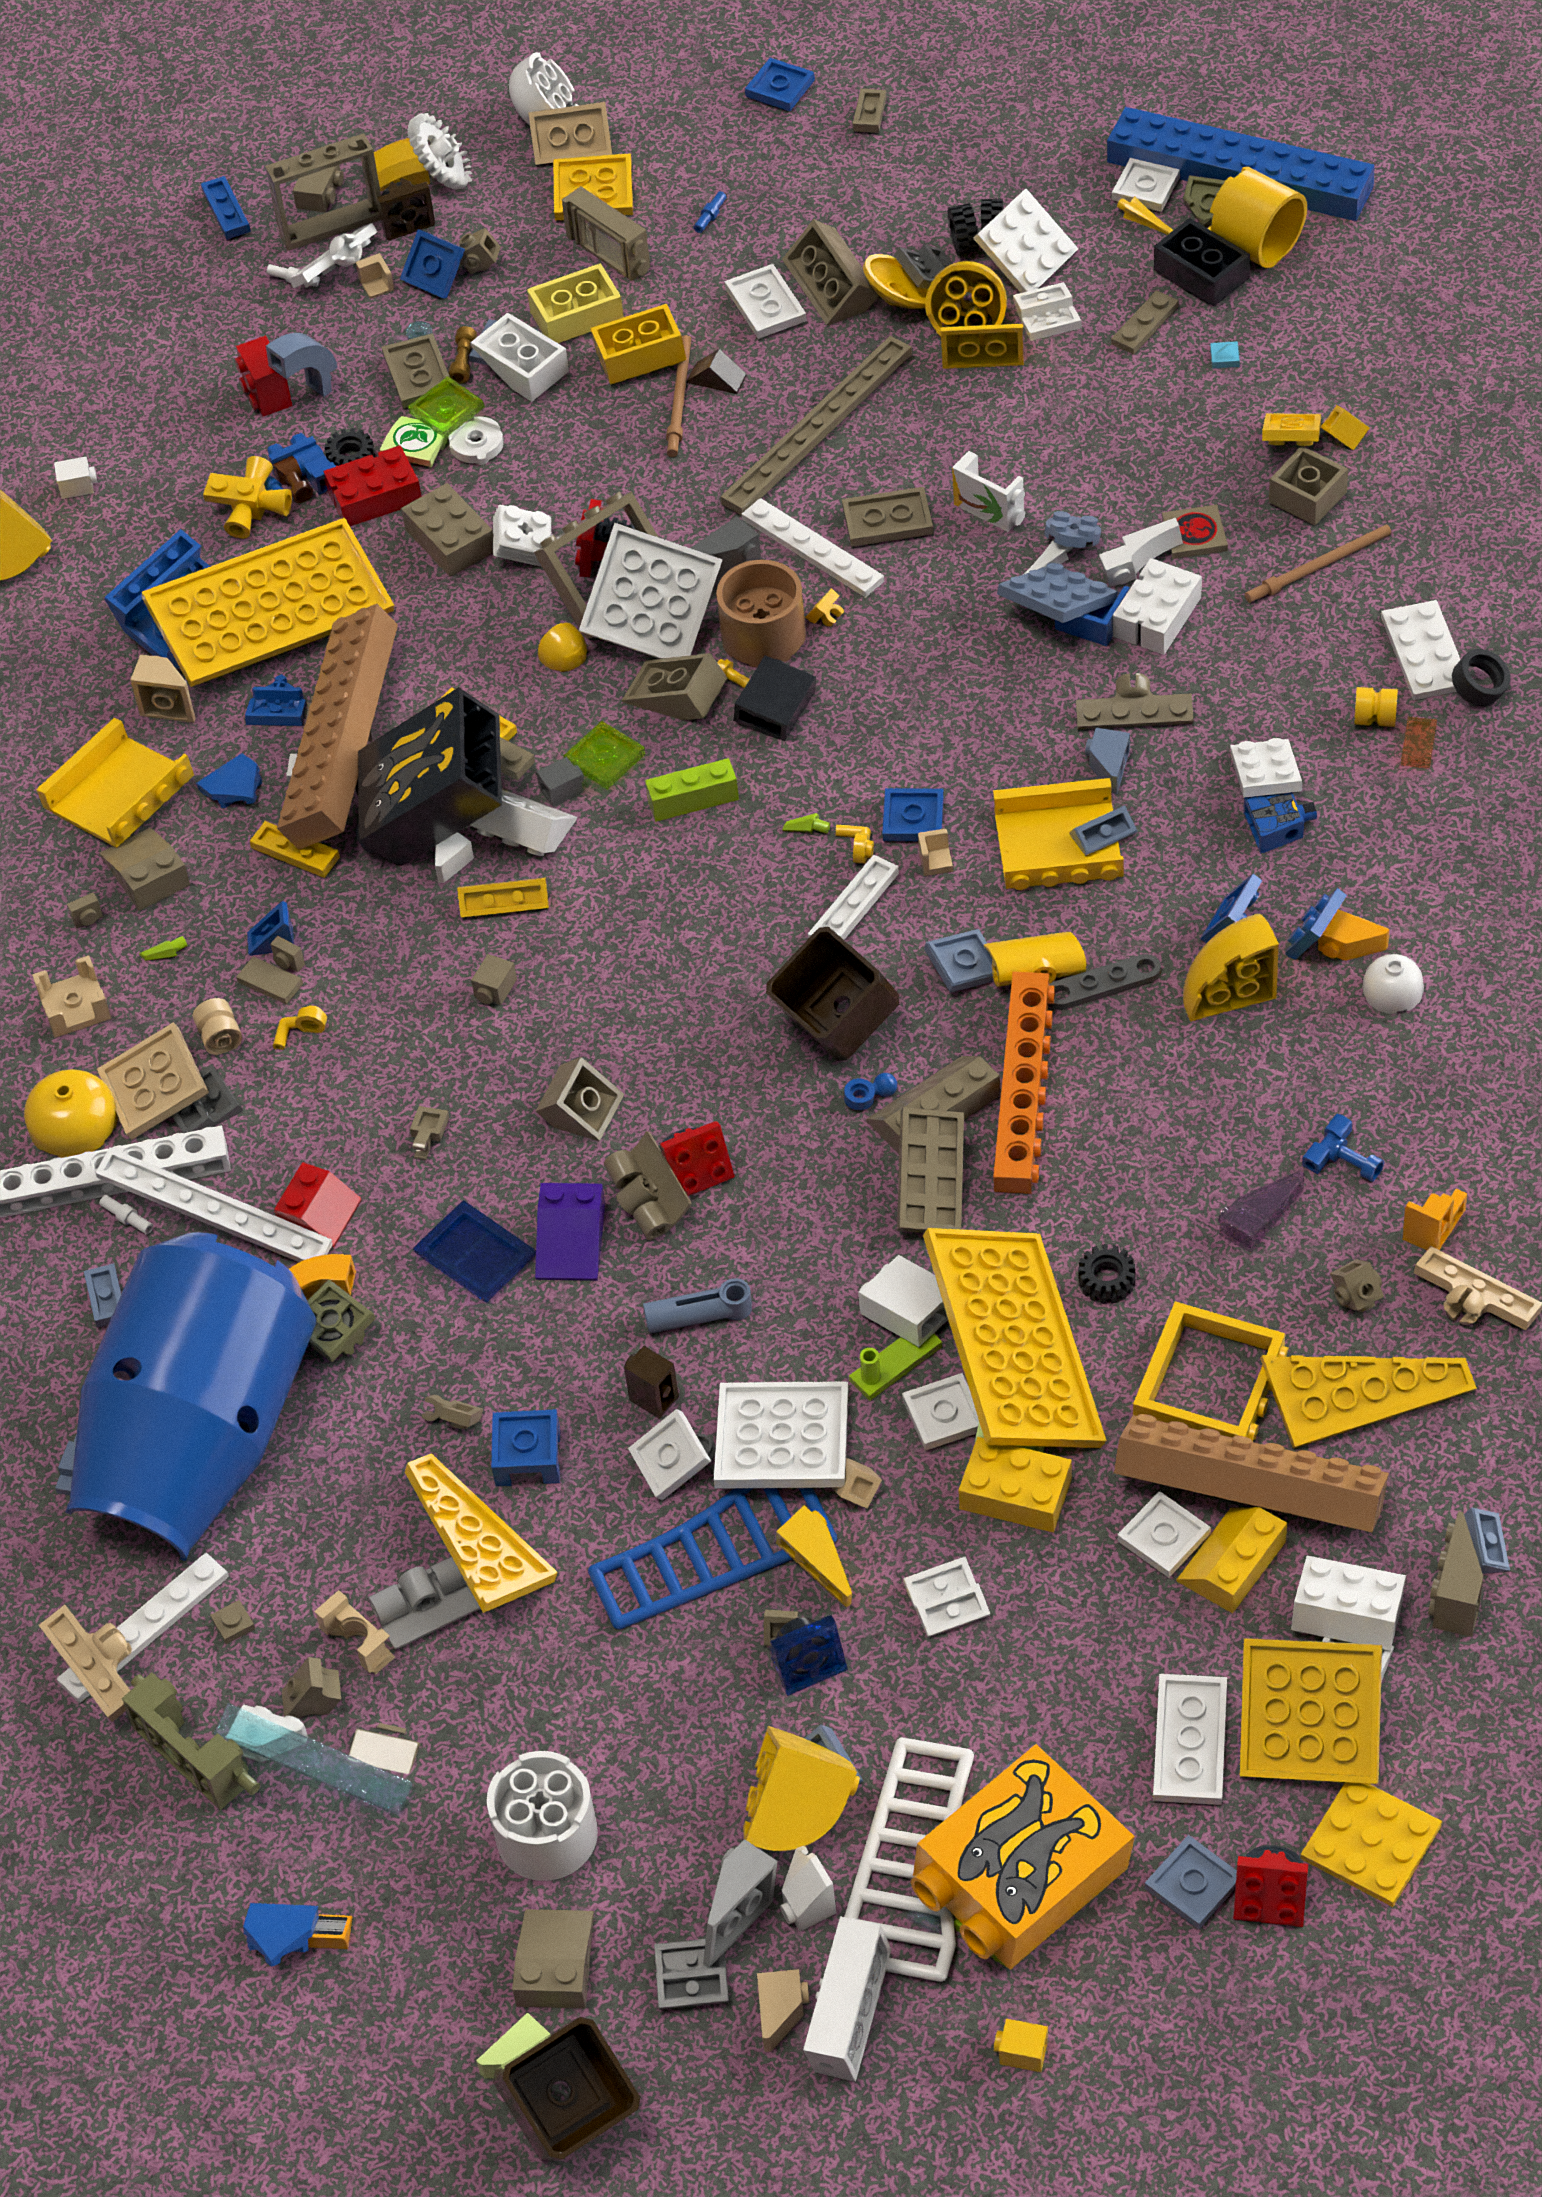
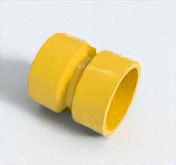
M1357 687L1354 724L1371 725L1373 721H1377L1379 726L1395 727L1398 689L1382 688L1377 693L1373 688Z

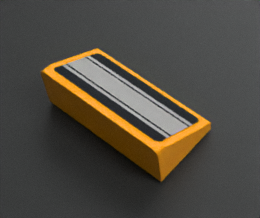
M319 1914L311 1938H308V1947L348 1949L353 1917Z

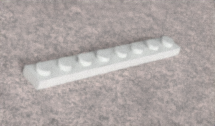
M109 1147L95 1172L98 1179L297 1262L315 1256L327 1255L332 1246V1239Z

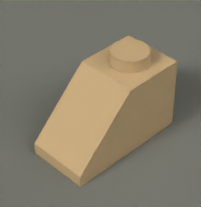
M799 1969L757 1973L764 2052L772 2051L804 2016L803 2004L810 2003L808 1982H801Z

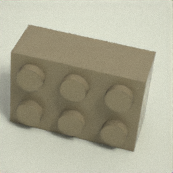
M448 483L401 508L405 530L449 577L493 553V530Z

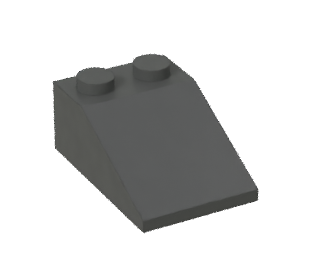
M737 516L690 548L722 559L712 592L717 591L721 578L733 567L744 562L761 560L759 534Z

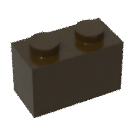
M645 1345L636 1354L633 1353L629 1356L624 1365L629 1400L660 1419L679 1398L674 1364Z

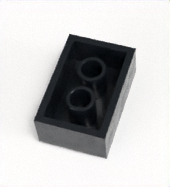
M1189 218L1154 245V270L1210 305L1216 306L1250 278V254Z

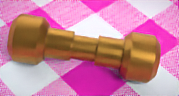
M460 327L455 335L458 354L455 357V362L451 363L448 374L451 381L457 384L467 382L470 377L471 368L468 365V355L472 348L470 342L477 338V332L471 327Z

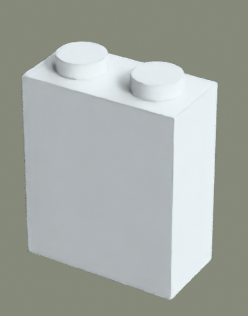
M900 1255L889 1264L884 1265L881 1271L870 1282L865 1283L858 1292L860 1314L918 1347L948 1320L935 1275Z

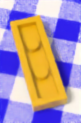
M264 821L250 840L252 849L323 878L327 876L340 858L337 849L319 842L298 850L277 829V825Z
M546 877L457 888L461 917L549 908Z

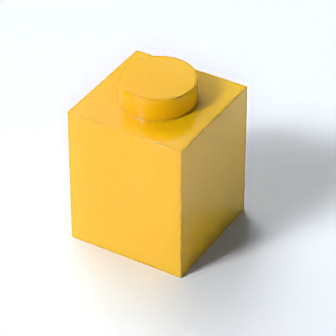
M1006 2019L1004 2030H997L994 2042V2052H999L1000 2065L1042 2072L1048 2044V2026Z

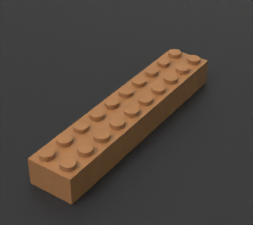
M378 604L361 608L349 616L340 617L332 625L330 638L326 646L325 656L315 686L312 703L309 707V714L304 726V732L277 829L298 850L344 832L358 779V750L367 745L398 624Z

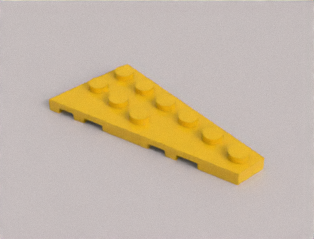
M1262 1355L1260 1357L1293 1449L1469 1393L1476 1389L1466 1358L1303 1357L1300 1355H1291L1290 1357Z
M432 1453L407 1463L405 1469L407 1478L483 1613L555 1582L558 1572Z

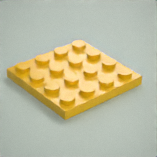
M1244 1638L1240 1776L1378 1784L1382 1645Z

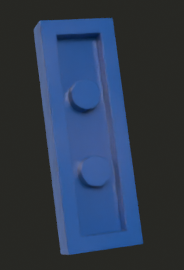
M225 176L201 183L202 192L226 240L251 232L250 225Z

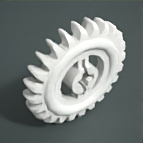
M428 113L418 114L410 120L408 125L409 142L414 148V153L418 155V160L424 164V168L430 172L433 178L436 177L437 181L446 187L455 190L465 188L468 182L472 181L469 176L472 172H464L463 163L470 161V159L462 160V156L466 155L467 151L458 152L462 142H456L454 139L456 134L451 136L446 134L449 126L444 127L442 130L439 129L442 126L441 120L435 122V117H429Z

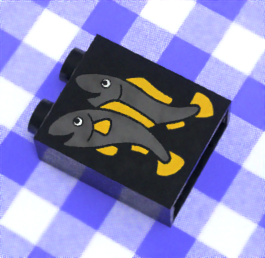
M458 687L358 750V779L355 789L359 801V824L356 826L355 832L358 842L363 849L370 854L378 853L397 866H402L502 805L500 719L497 712Z

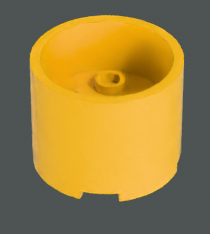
M1242 167L1241 173L1235 178L1230 176L1218 191L1209 211L1214 215L1212 225L1208 229L1249 253L1251 261L1264 268H1271L1285 257L1297 242L1306 220L1307 201L1301 193L1250 167Z

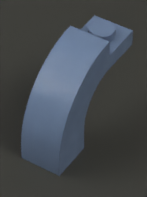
M290 333L266 345L268 366L287 379L301 369H304L307 386L323 397L332 392L330 372L338 368L336 359L327 348L303 333Z

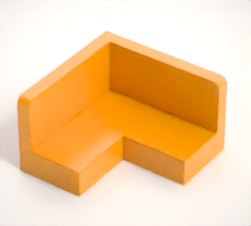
M1455 1189L1451 1196L1445 1193L1441 1196L1433 1193L1429 1196L1423 1207L1409 1201L1405 1206L1402 1239L1426 1251L1431 1246L1440 1250L1466 1210L1467 1193L1459 1189Z

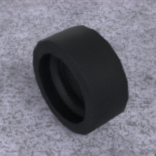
M1479 648L1468 651L1454 666L1452 672V682L1457 693L1465 701L1476 706L1485 707L1493 705L1509 688L1511 681L1510 671L1505 662L1497 654ZM1468 667H1477L1487 673L1493 682L1494 689L1479 685L1471 677Z

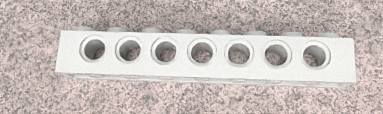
M222 1126L206 1127L202 1130L176 1133L168 1137L153 1140L147 1139L138 1143L112 1147L115 1150L185 1179L231 1171L227 1143ZM108 1149L84 1152L64 1158H54L50 1161L35 1164H24L20 1167L0 1170V1218L129 1191L96 1177L95 1172Z

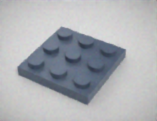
M1049 563L1045 567L1030 570L1029 573L1012 577L1010 580L998 584L997 595L1064 623L1114 603L1117 599L1118 591L1107 587L1106 583L1090 580L1082 573L1069 571L1059 563Z

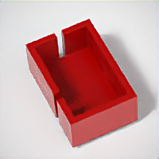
M401 445L378 452V457L374 458L373 455H369L323 471L327 492L335 508H337L340 519L345 518L350 527L401 510L402 507L422 497L419 480Z

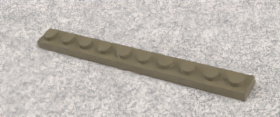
M889 336L721 496V504L742 515L746 509L773 488L912 355V347Z

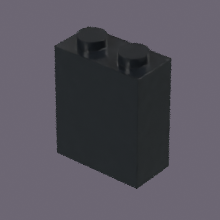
M764 655L735 702L733 721L770 737L786 741L815 693L816 676L811 675L805 670H799L787 665L779 659H773Z

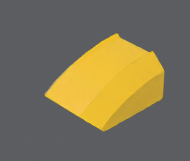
M409 138L396 141L374 152L380 191H384L392 181L394 183L400 182L401 178L410 181L413 185L425 181L427 184H430L429 171L418 160V155L414 153V148L410 145Z

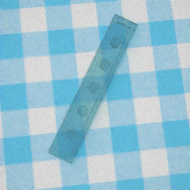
M229 1703L214 1731V1736L218 1733L226 1741L232 1739L239 1747L396 1815L400 1814L413 1786V1783Z

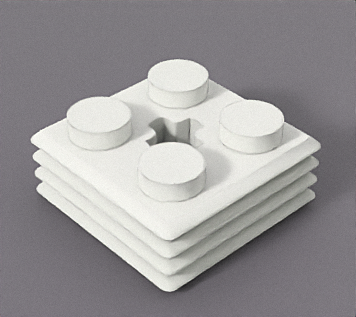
M498 505L495 516H493V555L541 566L534 551L541 548L540 542L551 535V517L540 511L531 512L519 509L513 505Z

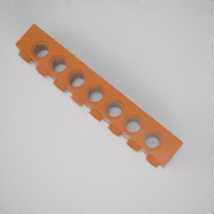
M1012 972L993 1174L994 1192L1031 1194L1032 1183H1038L1039 1165H1034L1035 1157H1041L1042 1140L1037 1138V1131H1043L1044 1113L1039 1112V1105H1045L1046 1087H1041L1042 1079L1047 1080L1048 1061H1043L1044 1054H1050L1051 1037L1046 1036V1029H1052L1053 1011L1048 1010V1004H1054L1055 986L1049 985V973Z

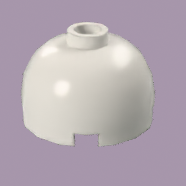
M1387 954L1377 958L1367 968L1363 979V992L1367 1002L1378 1011L1389 1014H1397V1011L1413 1009L1421 1001L1424 993L1421 970L1414 961L1403 955Z

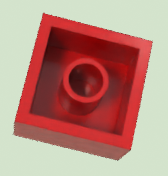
M266 335L237 345L238 357L234 359L239 373H242V377L239 378L241 388L244 393H250L248 395L253 410L258 409L262 417L293 406L287 379L268 366L266 345L270 342Z

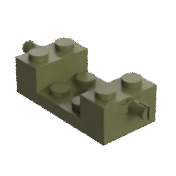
M150 1673L146 1678L138 1674L132 1679L131 1684L134 1688L122 1698L132 1728L219 1810L223 1809L244 1789L249 1795H254L259 1790L260 1784L248 1774L249 1768L241 1758L244 1753L232 1739L226 1741L217 1733L200 1748L191 1737L188 1736L184 1739L178 1733V1728L185 1723L181 1714L183 1707L176 1699L175 1695L178 1692L169 1680L164 1678L161 1681L154 1673Z

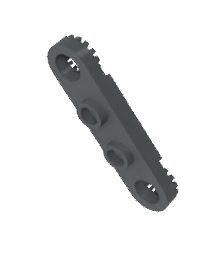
M1141 954L1054 981L1049 985L1055 986V992L1065 991L1069 996L1065 999L1055 998L1054 1004L1048 1005L1054 1009L1064 1010L1152 983L1161 974L1160 961L1153 955ZM1147 964L1151 965L1154 969L1149 973H1142L1137 968Z

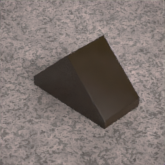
M718 349L696 362L687 379V383L737 394L747 375L724 352Z

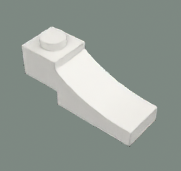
M1176 518L1123 536L1124 546L1099 554L1103 572L1110 587L1125 584L1137 579L1136 573L1147 564L1150 558L1154 559L1163 552L1183 544L1179 524Z

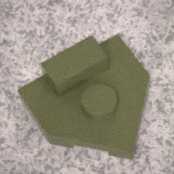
M1189 175L1183 197L1184 203L1199 223L1207 227L1212 224L1214 215L1209 212L1225 180Z

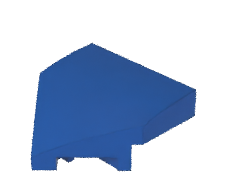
M281 674L274 677L275 681L266 687L252 688L253 698L250 699L245 713L246 725L302 726L306 700L303 699V692L300 687L291 686L287 683V678Z
M241 753L198 781L196 785L203 795L212 800H218L221 808H226L235 801L240 800L246 801L247 804L255 803L257 799L256 789L262 784L263 780L257 763Z
M250 1903L243 1926L244 1934L247 1936L248 1949L258 1950L265 1956V1962L271 1967L281 1963L280 1958L290 1952L304 1953L309 1951L308 1938L312 1937L319 1919L318 1906Z

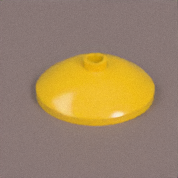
M874 254L867 257L863 265L865 277L874 291L885 302L901 308H925L928 289L918 288L895 257L884 254Z

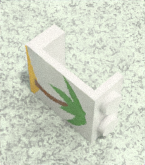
M968 451L952 467L954 505L1009 532L1014 525H1020L1025 517L1023 478L1018 476L1004 489L978 476V455Z

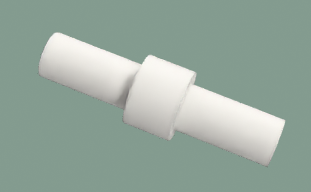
M269 264L267 275L286 279V282L290 283L288 279L300 271V269L294 267L287 269ZM317 276L319 280H318L317 282H315L314 284H312L311 286L317 287V285H318V283H319V281H320V277H319V276Z
M104 1195L100 1199V1206L113 1213L115 1218L124 1225L128 1226L130 1224L146 1235L152 1231L153 1224L139 1216L137 1210L128 1204L122 1205L108 1195Z

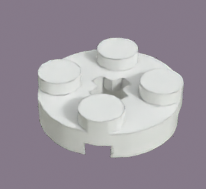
M480 416L474 417V421L467 423L465 419L459 421L449 432L451 454L458 460L466 463L486 464L490 459L497 456L503 448V434L500 431V426L496 421ZM478 438H481V440L478 441V442H472V441H471V440H477Z

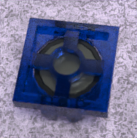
M832 1615L817 1621L807 1617L793 1619L778 1631L774 1640L770 1641L771 1647L768 1648L772 1656L770 1658L780 1676L782 1687L787 1696L848 1670L836 1621Z

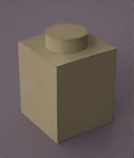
M487 954L471 979L474 997L484 1004L494 1003L501 1006L517 981L515 965L513 962Z

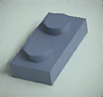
M114 1263L84 1271L97 1328L109 1324L122 1294Z

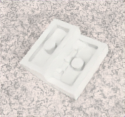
M1064 282L1013 295L1018 315L1030 341L1082 328L1081 319L1073 307L1072 295Z
M966 1557L903 1579L904 1586L927 1637L990 1616V1611L980 1586L974 1580Z

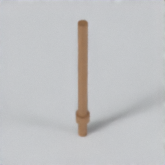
M688 335L682 336L687 360L679 362L677 366L670 426L667 427L666 433L668 441L667 455L669 457H676L678 455L679 442L682 441L683 437L681 422L691 348V337Z
M1386 524L1277 578L1272 576L1262 581V585L1246 592L1245 598L1251 603L1265 595L1272 596L1280 592L1282 587L1391 535V529Z

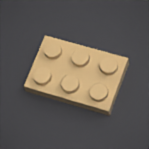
M605 102L528 112L535 165L553 163V159L612 155Z

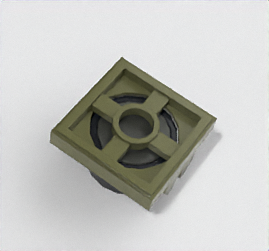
M328 1280L308 1300L316 1318V1326L308 1344L331 1362L342 1352L352 1355L354 1353V1345L356 1343L360 1346L363 1344L364 1330L376 1319L375 1315L331 1280Z

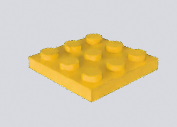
M631 153L553 159L555 221L564 220L562 199L580 186L623 215H633Z
M1345 1782L1302 1851L1300 1858L1393 1907L1440 1830L1442 1821L1371 1784Z

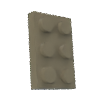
M433 333L381 347L383 357L403 408L455 394L453 384Z
M924 487L842 499V508L851 547L933 534V524Z

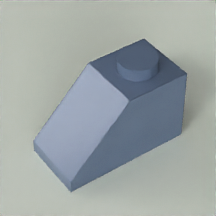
M1096 728L1093 739L1088 738L1085 756H1089L1090 768L1099 779L1110 778L1111 793L1118 794L1130 752V733Z

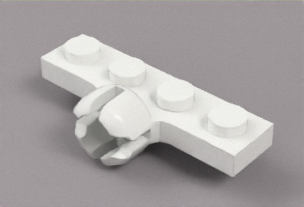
M373 223L358 228L351 234L345 233L335 237L331 241L328 251L288 279L293 288L303 284L305 288L311 286L319 280L317 275L321 272L325 275L335 269V263L348 267L359 261L363 252L362 248L371 243L369 238L377 233Z

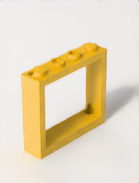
M1175 1301L1133 1402V1415H1151L1157 1421L1165 1423L1173 1421L1182 1422L1188 1425V1428L1196 1430L1213 1429L1223 1436L1232 1438L1234 1436H1244L1250 1438L1253 1442L1256 1439L1259 1425L1255 1423L1258 1416H1265L1269 1403L1266 1395L1268 1390L1272 1391L1263 1365L1239 1426L1158 1403L1154 1400L1185 1326L1268 1350L1267 1355L1286 1357L1289 1347H1285V1333Z

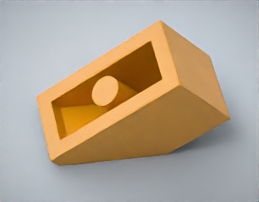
M1338 909L1318 939V950L1329 958H1339L1344 961L1385 951L1389 944L1390 929Z

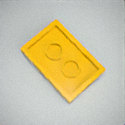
M1266 413L1262 429V441H1268L1269 445H1284L1285 441H1296V444L1300 446L1313 445V442L1319 441L1321 414Z

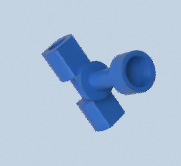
M1336 1114L1324 1130V1139L1320 1143L1314 1142L1302 1157V1166L1319 1174L1329 1160L1336 1162L1341 1158L1360 1168V1176L1373 1182L1381 1173L1384 1167V1160L1373 1154L1366 1158L1347 1148V1140L1345 1139L1352 1131V1121L1341 1114Z

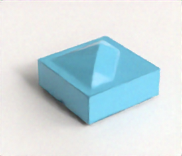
M1237 341L1210 343L1212 369L1240 367Z

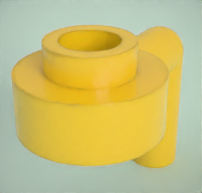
M836 825V836L854 838L853 862L866 864L867 858H871L874 851V841H870L871 830L868 827Z
M307 1006L299 1009L297 1016L282 1018L278 1024L273 1048L284 1050L290 1029L298 1028L303 1032L322 1033L325 1030L327 1015L317 1006Z

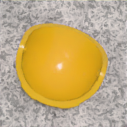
M560 623L552 627L540 641L538 647L539 660L546 667L560 672L571 671L577 668L587 658V645L583 635L571 623Z

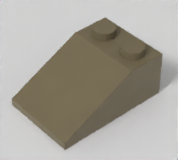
M711 653L646 660L623 697L622 702L680 720L701 719L709 712V708L720 693L727 676Z
M148 828L126 839L117 848L112 846L99 853L138 911L190 886L185 864L173 847L152 828Z
M525 1909L515 1957L512 1986L516 2007L586 2008L594 1911Z

